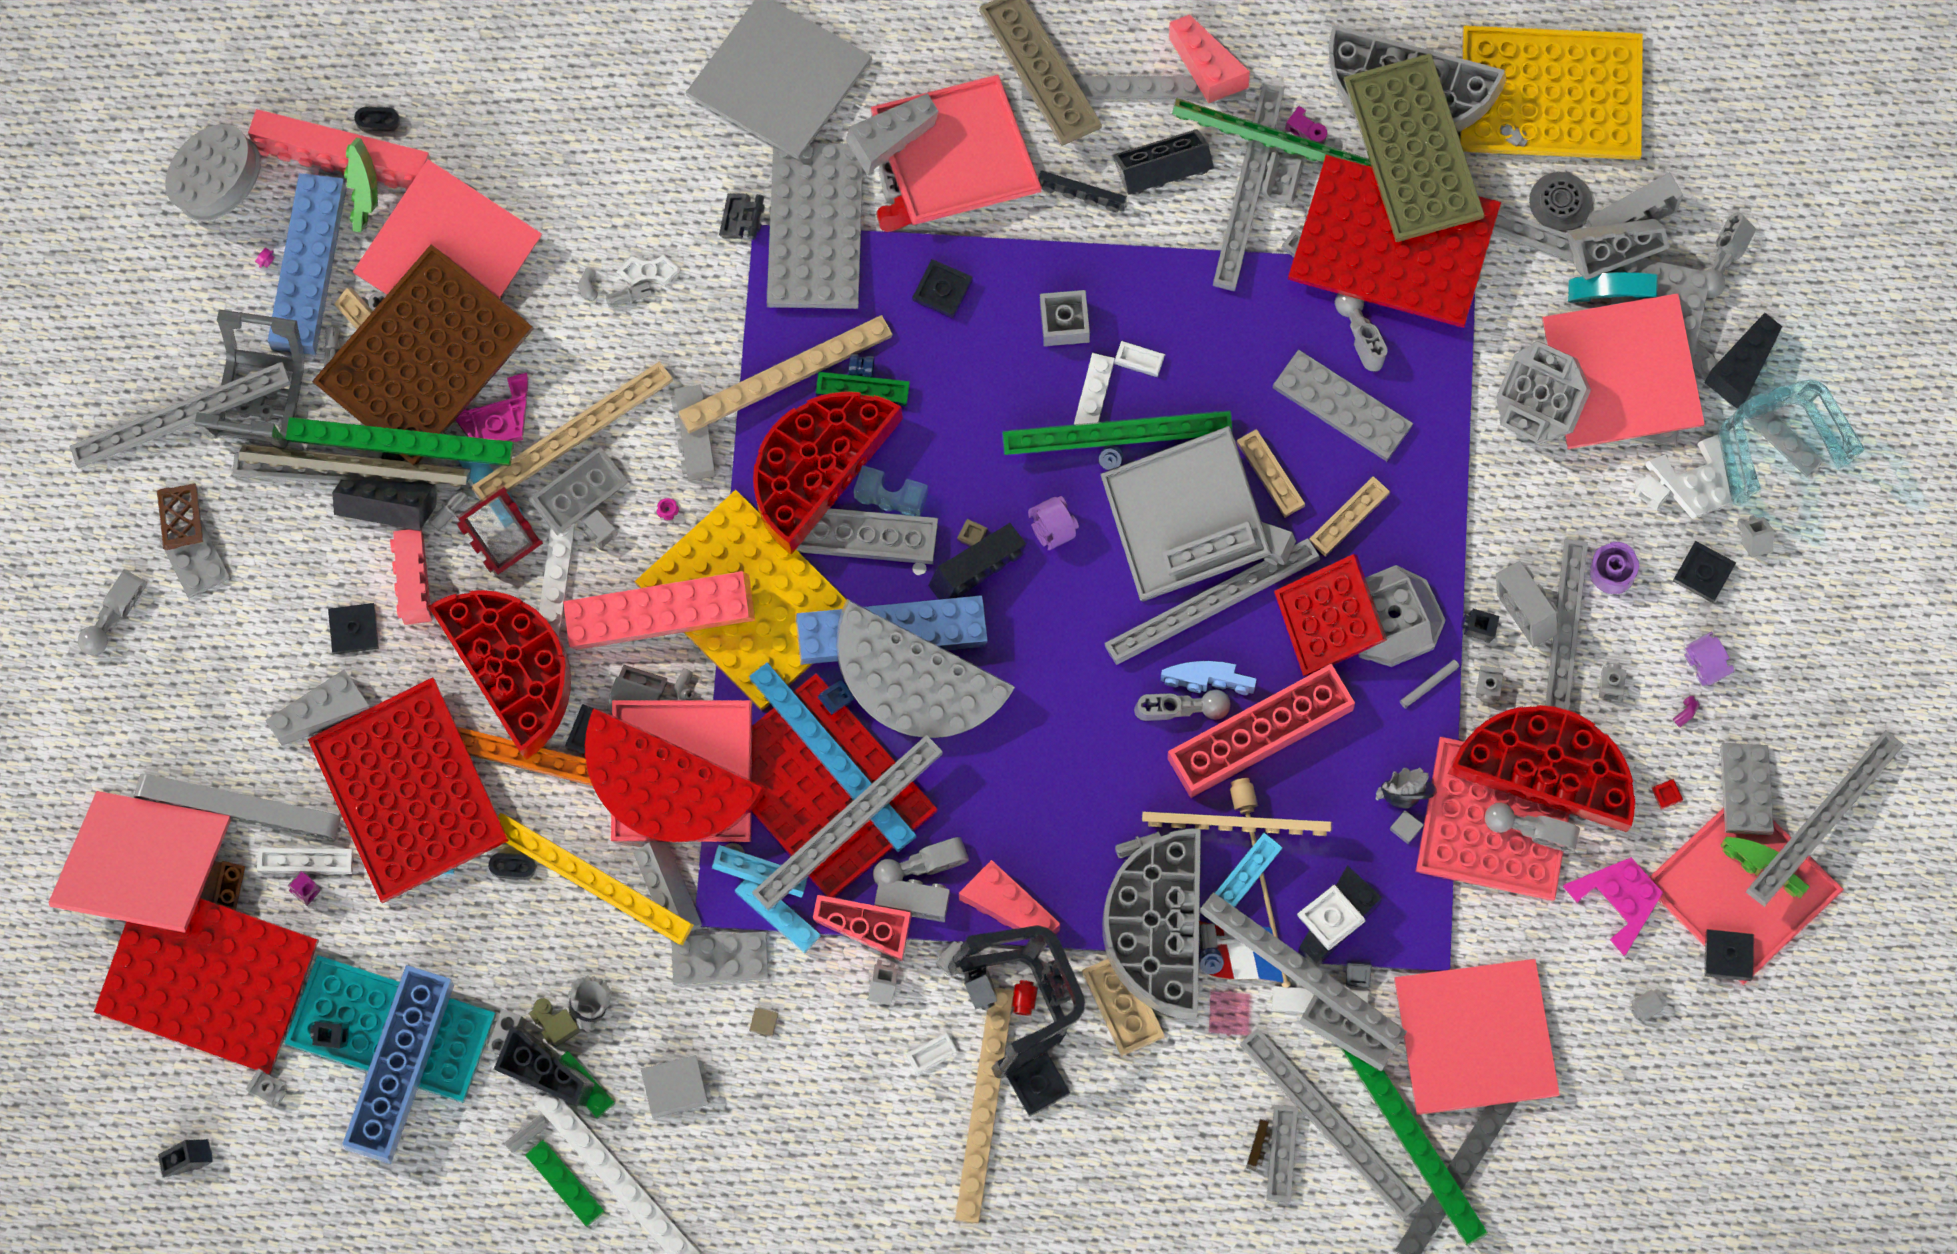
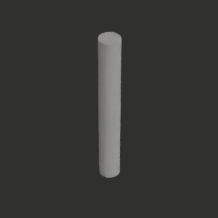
M1453 660L1404 697L1400 704L1406 709L1458 669L1460 666L1457 661Z

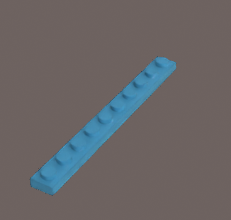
M765 663L749 676L751 682L853 800L872 784L768 663ZM889 803L870 819L897 852L916 838L915 833Z

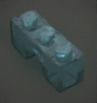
M862 465L854 488V498H857L863 504H877L886 511H892L893 509L900 511L902 515L921 516L929 493L928 485L906 479L901 490L888 492L883 488L885 481L884 472Z

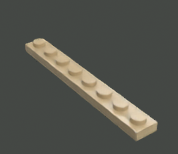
M1143 812L1142 821H1147L1148 826L1162 827V822L1172 823V828H1186V824H1195V829H1209V825H1218V830L1232 831L1233 826H1240L1242 831L1256 832V827L1265 828V833H1279L1280 829H1289V834L1303 835V830H1313L1312 835L1327 836V831H1333V822L1157 812Z

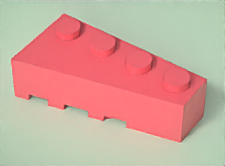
M1190 14L1169 22V39L1208 103L1249 88L1250 71Z
M413 529L393 531L394 539H390L391 552L395 553V561H392L393 573L397 578V583H394L396 597H398V619L402 618L404 625L432 622L431 610L428 607L430 605L423 532L422 530Z
M992 860L959 892L960 901L973 906L981 913L993 917L1001 924L1007 925L1012 929L1039 925L1047 927L1055 934L1060 931V923Z
M817 895L813 915L815 922L903 962L912 917L911 912Z

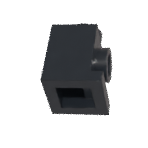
M1473 608L1468 615L1465 614L1461 627L1465 628L1464 635L1490 643L1495 638L1500 616ZM1474 624H1478L1480 629L1474 627Z
M325 1020L315 1021L310 1033L311 1039H313L312 1045L339 1049L347 1047L350 1023ZM329 1029H332L331 1037L328 1034Z

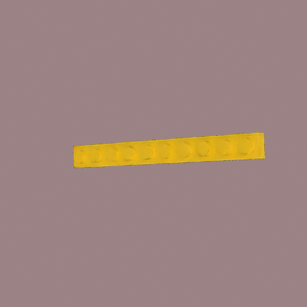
M500 812L498 818L509 839L506 842L507 844L679 945L685 943L694 924Z

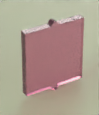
M1228 991V993L1211 992L1209 1033L1226 1034L1227 1036L1231 1034L1248 1035L1250 994L1233 993L1232 991Z

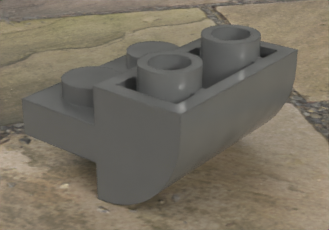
M623 665L619 676H616L607 710L612 712V700H660L668 678Z

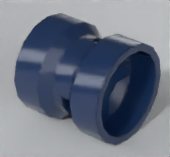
M851 354L849 375H862L863 377L872 378L875 357L866 356L864 358L858 354Z

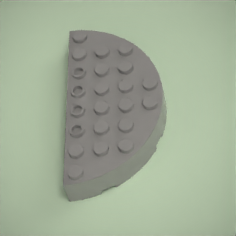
M1333 25L1331 30L1329 61L1333 81L1340 99L1354 117L1355 114L1344 83V77L1430 53L1457 133L1471 126L1491 108L1506 82L1505 70L1336 25Z
M849 599L846 600L838 622L836 642L840 670L850 692L858 703L872 717L885 726L917 737H925L927 735L929 738L959 734L974 728L991 717L1005 703L1015 688L1012 684L855 602Z
M1200 829L1174 831L1160 838H1155L1136 850L1121 866L1111 884L1105 902L1102 921L1103 940L1108 959L1124 986L1147 1006L1169 1016L1196 1020L1198 1014Z

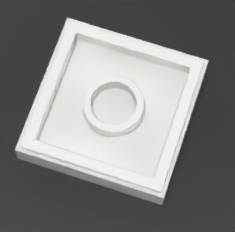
M1335 885L1298 913V917L1328 951L1365 922V918Z

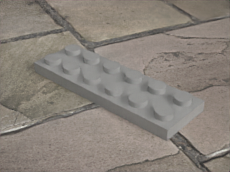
M1300 350L1296 352L1273 384V389L1386 462L1413 426L1412 422Z
M829 509L796 550L802 553L933 564L938 518Z

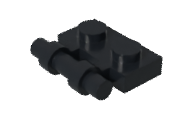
M727 193L719 236L723 239H743L744 230H749L747 237L753 240L756 239L757 232L761 228V213H764L765 209L763 204L764 196L757 194L755 201L750 202L751 196L747 193ZM748 212H752L751 220H747Z

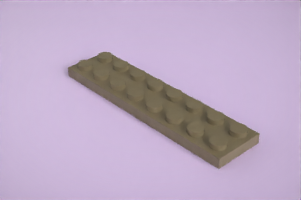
M993 0L979 6L980 14L1061 146L1102 129V123L1026 0Z

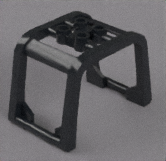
M1036 925L968 936L948 964V969L952 976L988 966L1016 961L1024 962L1032 970L1050 1011L1053 1023L1017 1039L1005 1049L1007 1056L997 1060L991 1068L994 1076L998 1079L1058 1046L1065 1037L1068 1028L1076 1023L1084 1013L1085 999L1060 940L1047 927ZM1030 939L1023 950L1017 949L966 957L997 944ZM1048 945L1054 960L1048 962V967L1044 969L1038 956ZM1072 998L1073 1010L1065 1016L1060 1004L1066 1003Z

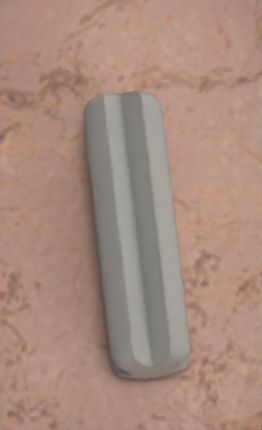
M538 1116L505 1142L506 1147L510 1152L514 1153L547 1128V1121L544 1117Z

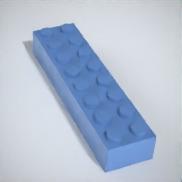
M299 173L272 317L297 320L304 354L316 355L347 187L344 178ZM270 326L268 343L271 350L291 352L288 339L274 334Z
M982 596L864 607L945 650L985 647L987 643ZM842 609L796 614L801 665L838 661L836 642L838 622Z
M406 965L342 1143L347 1151L385 1163H392L454 988L450 978Z

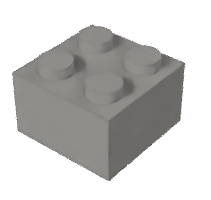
M1086 291L1040 294L1044 346L1089 343L1090 332Z

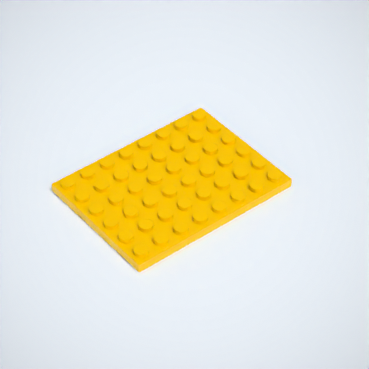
M1463 26L1462 59L1505 70L1506 76L1505 85L1491 108L1471 126L1460 131V143L1463 152L1640 160L1642 148L1643 33ZM1506 124H1509L1515 131L1514 126L1520 129V134L1528 142L1524 147L1520 145L1514 146L1505 140L1513 135H1502L1500 127H1505Z
M735 490L634 582L639 588H646L741 571L749 575L755 621L683 633L762 711L770 703L751 682L749 676L765 663H768L785 684L790 686L812 665L800 664L796 614L843 609L846 599L797 550L792 555L784 550L767 531L759 512Z

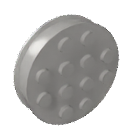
M213 125L199 131L180 147L169 165L165 180V188L169 200L176 207L180 208L185 215L196 221H210L228 214L243 202L257 181L261 166L259 150L253 141L232 125Z

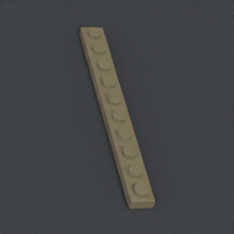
M244 444L239 451V460L245 461L248 464H258L260 462L268 463L272 467L288 465L293 469H303L306 467L313 468L318 472L333 470L339 474H349L352 472L359 473L363 477L379 475L384 479H394L397 477L404 478V480L409 482L425 480L430 484L443 482L450 483L451 486L455 487L466 485L470 479L471 469L422 463H416L413 466L411 463L403 461Z

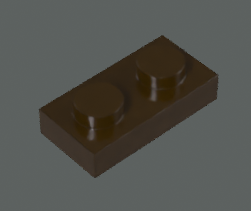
M1259 1120L1246 1169L1256 1171L1257 1165L1262 1166L1265 1152L1261 1151L1263 1142H1269L1272 1129H1268L1269 1121Z

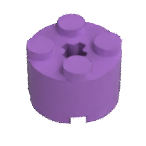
M1062 496L1050 498L1030 508L1028 511L1029 518L1033 517L1035 523L1031 524L1033 531L1043 546L1048 545L1047 550H1052L1075 538V529L1079 528L1076 518L1073 515L1070 516L1067 510V503Z
M1610 542V544L1601 546L1595 552L1590 566L1592 583L1599 590L1608 594L1624 593L1633 585L1639 570V560L1635 551L1629 545L1622 542Z
M1712 631L1686 645L1685 659L1690 666L1695 665L1698 673L1696 677L1702 686L1706 684L1710 686L1734 673L1733 665L1728 667L1726 660L1730 659L1717 636L1713 638Z

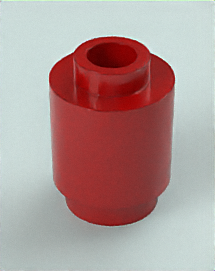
M1020 980L1019 984L1014 985L1011 1005L1014 1014L1032 1016V1011L1035 1010L1038 987L1034 986V982Z

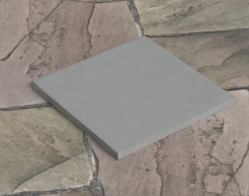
M754 0L688 88L686 96L799 160L872 61V56L774 0Z
M1229 426L1100 474L1137 592L1142 602L1272 555L1234 436ZM1250 522L1257 545L1172 576L1168 574L1162 552L1239 524Z

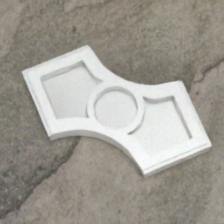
M662 255L652 261H642L631 256L616 272L631 287H634L646 281H654L666 286L681 270L665 255Z

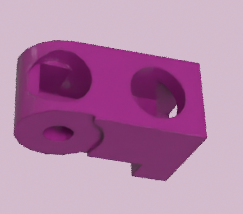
M1298 106L1287 120L1285 130L1295 136L1325 144L1327 138L1326 127L1323 124L1314 123L1305 117L1306 110Z
M302 871L288 884L290 887L289 892L306 906L321 891L317 884Z

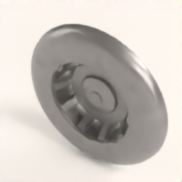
M1554 172L1541 177L1534 184L1529 196V205L1532 214L1542 225L1558 231H1565L1578 227L1588 218L1592 209V195L1588 186L1579 177L1566 172Z

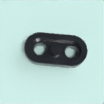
M362 107L354 115L356 126L363 131H393L400 124L398 112L390 107ZM364 118H370L368 123L362 122ZM387 118L393 119L391 123H385Z
M497 853L490 858L488 863L491 874L497 878L527 880L536 872L534 860L527 855ZM499 863L505 864V868L503 870L497 869V865ZM522 865L529 867L526 872L520 871Z

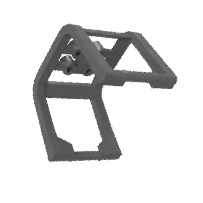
M220 309L217 322L226 349V363L221 386L233 381L236 364L267 368L283 362L286 371L293 372L289 389L282 388L264 395L270 400H275L278 397L287 398L285 410L273 409L270 404H265L264 396L251 400L252 404L246 402L216 415L197 412L195 426L209 438L218 439L220 436L245 439L272 443L277 448L285 449L289 443L285 440L289 417H295L304 373V352L297 320ZM242 322L271 326L274 334L288 339L292 357L237 350L234 329H240ZM226 412H237L243 418L250 416L261 417L265 421H271L273 418L283 419L281 430L279 432L274 423L251 420V424L225 421Z

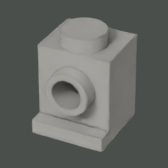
M598 510L586 514L581 520L585 526L584 533L591 541L595 540L596 547L599 550L617 536L615 528Z
M1608 664L1607 667H1603L1598 698L1622 701L1626 670L1621 669V665ZM1610 677L1617 678L1618 681H1617V682H1612V681H1610L1609 678H1610Z
M1480 666L1476 698L1481 699V702L1494 703V701H1499L1504 673L1503 668ZM1486 682H1493L1494 686L1489 687L1486 685Z
M260 1069L257 1070L246 1088L249 1094L272 1107L276 1103L279 1104L286 1094L284 1090L286 1086L282 1082ZM266 1084L271 1085L269 1091H263Z

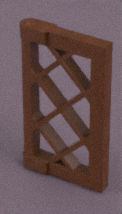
M196 483L157 490L163 549L171 550L202 543L203 533ZM191 493L190 502L181 497L184 494ZM173 497L174 499L166 507L164 498ZM178 501L186 505L180 513L171 509ZM190 508L193 510L192 520L184 517ZM168 512L176 516L169 525H167L166 520ZM180 519L188 523L182 532L173 528ZM192 527H195V535L187 536V532ZM171 531L178 536L176 539L169 540L168 533Z

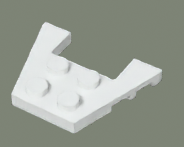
M1718 435L1698 443L1707 464L1683 474L1675 475L1666 455L1645 463L1650 471L1653 469L1660 477L1661 481L1659 482L1662 485L1666 484L1675 494L1673 498L1692 519L1722 508L1732 502Z

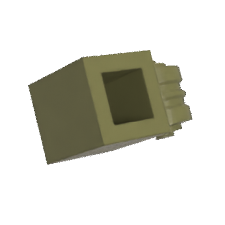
M540 998L534 1003L533 1010L529 1012V1015L536 1025L541 1023L544 1028L541 1034L548 1044L552 1042L555 1047H558L580 1033L566 1008L556 1015H551L553 1007L550 1001Z

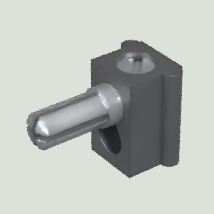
M1202 924L1199 926L1201 951L1206 948H1217V945L1235 943L1232 935L1216 936L1215 924Z

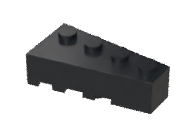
M1764 312L1711 369L1704 383L1740 411L1783 326Z
M340 480L332 492L334 515L418 531L421 530L437 505L436 484Z
M1008 523L938 566L928 586L939 600L959 598L993 573L1002 570L1010 561L1015 562L1021 558L1026 543L1012 524Z
M1347 865L1336 887L1366 919L1380 905L1382 897ZM1309 930L1299 947L1298 953L1319 967L1348 936L1328 951Z
M511 1025L493 1069L574 1105L585 1107L595 1085L523 1027Z

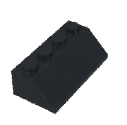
M1198 129L1112 155L1123 187L1128 195L1141 194L1146 189L1160 188L1166 183L1183 181L1188 176L1195 174L1203 175L1208 170L1214 169L1209 144Z

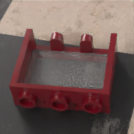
M502 485L456 516L459 520L456 525L462 534L468 533L473 540L469 543L477 554L482 553L485 558L483 564L490 573L494 571L497 575L543 544L542 540L533 531L530 523L520 512L517 504L506 492V488Z

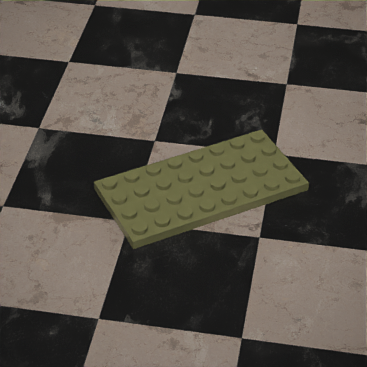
M1431 53L1344 77V83L1395 241L1399 242L1483 219L1484 213Z

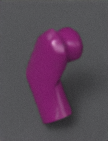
M1692 695L1683 701L1687 708L1673 718V721L1679 728L1694 717L1700 706L1699 701H1696Z

